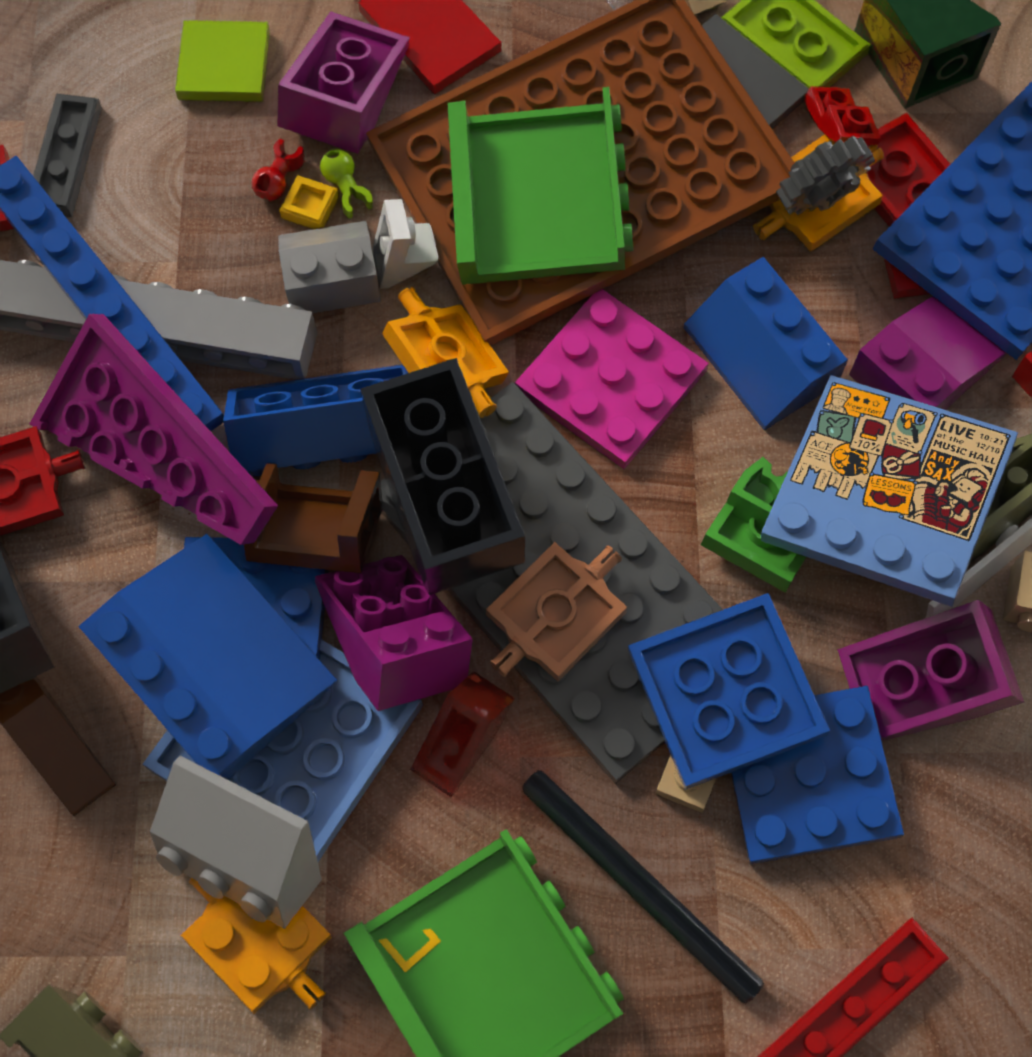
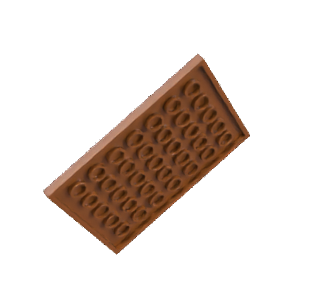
M634 0L366 132L370 146L399 197L403 200V204L413 218L414 223H428L431 225L438 253L437 263L484 342H488L490 346L780 200L776 193L781 188L779 183L791 177L789 172L794 164V161L685 0ZM602 87H609L611 105L620 104L622 132H614L615 144H624L626 170L617 172L618 183H627L629 194V211H621L622 224L631 223L633 235V251L625 252V270L462 285L456 258L448 102L465 101L468 116L601 104L603 103Z

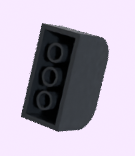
M457 358L361 388L365 414L374 447L428 595L525 563V534Z

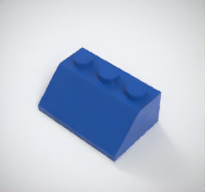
M764 256L728 277L684 323L683 327L763 430L768 429L822 395L830 375L841 378L848 361Z

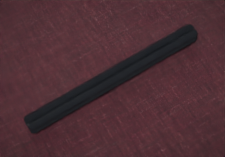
M538 770L525 781L522 786L523 793L741 1002L749 1003L756 997L764 986L763 980L543 771Z

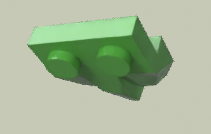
M761 457L743 472L731 490L725 505L706 532L701 546L786 593L807 557L761 541V531L788 473L786 472L782 476L773 475L771 473L772 464L764 457Z

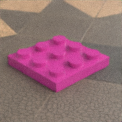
M602 289L587 300L518 378L515 385L535 406L622 469H625L707 372L709 363Z

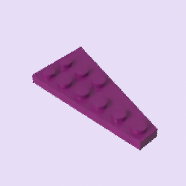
M89 314L29 424L33 427L37 426L39 430L52 432L58 436V441L68 447H78L89 453L91 460L140 488H150L161 494V500L174 507L182 506L197 515L198 521L240 545L254 543L278 505L104 314Z

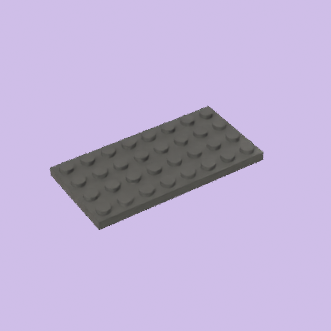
M511 382L491 397V400L497 406L496 410L489 416L480 418L525 534V563L447 590L501 652L510 642L505 632L486 616V609L554 542L572 558L585 562L588 565L607 545L614 548L613 553L615 551L619 553L622 561L618 562L603 579L609 591L627 606L626 614L559 682L537 662L523 657L514 666L601 769L616 784L665 743L628 652V645L723 609L515 383ZM384 478L381 480V514L408 544L386 479Z

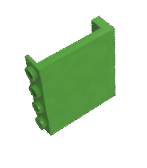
M602 87L603 103L479 116H468L465 101L448 102L456 258L462 285L625 270V252L633 251V235L631 223L622 224L621 211H629V194L627 183H618L617 172L626 170L624 144H615L614 132H622L620 104L611 105L609 87Z
M507 829L500 833L499 839L366 924L360 922L344 932L345 937L416 1057H559L623 1014L617 1005L624 1000L618 986L607 971L600 976L588 959L595 952L579 926L571 930L559 913V911L566 908L559 893L549 880L544 884L540 883L531 869V866L536 864L537 860L528 844L521 836L513 840ZM432 929L441 940L406 973L378 941L387 938L405 961H407L430 941L422 930Z

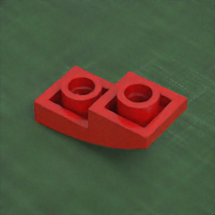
M810 86L804 101L813 120L828 138L834 142L842 139L844 143L850 137L855 136L856 139L862 137L867 145H878L881 137L869 107L856 106L850 89Z

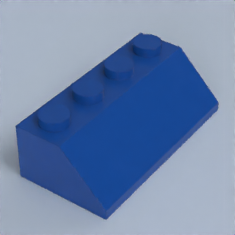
M402 364L228 389L223 422L229 452L251 476H261L267 463L277 464L278 468L293 466L295 469H310L318 466L321 461L340 459V461L346 463L361 461L369 454H376V450L367 423L360 389L408 374V371Z

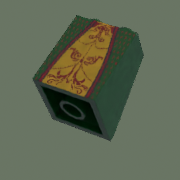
M864 0L854 32L871 44L868 55L903 108L906 109L978 79L1000 29L1001 22L996 16L971 0Z

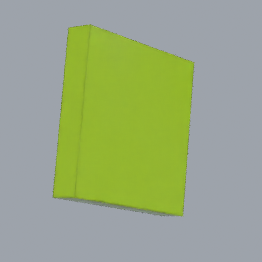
M183 20L175 88L178 100L263 102L270 35L268 22Z

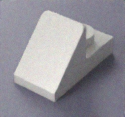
M402 199L384 200L372 248L380 289L390 288L434 265L438 261V253L431 225L428 223L414 224L412 217H406Z

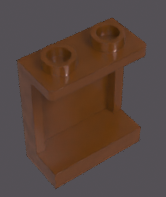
M267 463L260 480L255 481L274 500L278 507L256 541L250 544H243L246 561L361 573L382 513L380 472L361 470L354 490L348 491L282 484L279 479L277 464Z

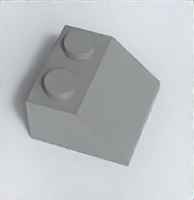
M366 221L278 235L279 256L289 304L298 305L306 311L317 313L381 302Z

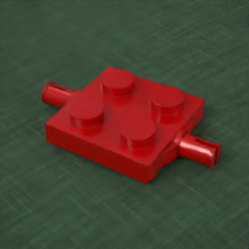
M37 426L0 437V536L64 516L58 495V477L85 469L84 460L79 450L52 459L46 451L42 434Z

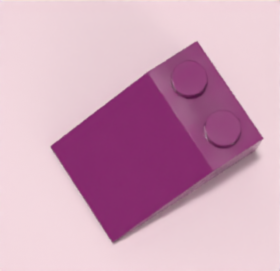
M330 11L278 84L277 127L358 154L367 140L366 132L375 128L409 46L410 38Z
M932 296L892 321L859 350L849 375L859 384L946 410L1004 358L1007 353Z
M979 599L837 649L849 688L868 686L881 741L975 719L1024 703L993 612Z

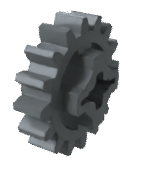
M852 136L844 143L840 139L834 145L831 141L824 142L818 145L806 157L792 165L789 172L791 177L779 183L781 188L776 193L790 215L794 212L800 215L807 209L811 212L817 207L820 211L826 210L859 187L861 183L859 176L870 171L869 165L875 162L874 155L862 137L856 139L855 136Z

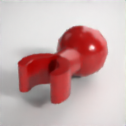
M278 139L273 147L274 161L270 166L258 169L252 178V189L257 197L274 201L284 194L287 185L285 175L288 171L300 169L305 162L304 148L302 146L298 147L295 153L288 154L285 158H282L285 154L284 140Z

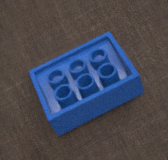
M205 534L118 591L78 626L195 763L227 780L338 682L333 674L208 534Z

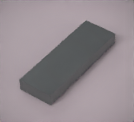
M56 93L33 176L66 217H73L102 106L98 98Z

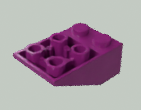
M403 555L386 557L379 561L366 563L361 573L334 571L315 576V584L354 679L377 711L467 685L473 639L436 594L428 595L420 575Z

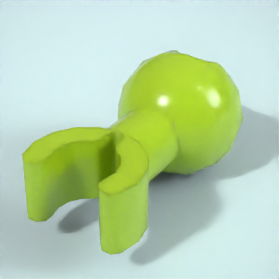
M340 149L331 150L326 153L321 160L320 170L328 182L338 185L343 194L342 209L346 217L349 219L353 217V208L350 205L351 194L356 199L364 201L367 209H372L373 198L371 193L363 186H357L352 176L355 170L353 158L346 151Z

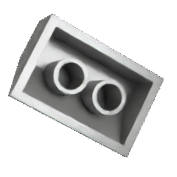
M179 756L174 761L150 829V834L158 853L156 855L157 861L165 870L173 875L181 876L184 873L197 880L199 885L211 896L218 899L226 896L239 903L244 912L251 918L259 922H265L268 919L285 929L322 881L309 822L182 756Z

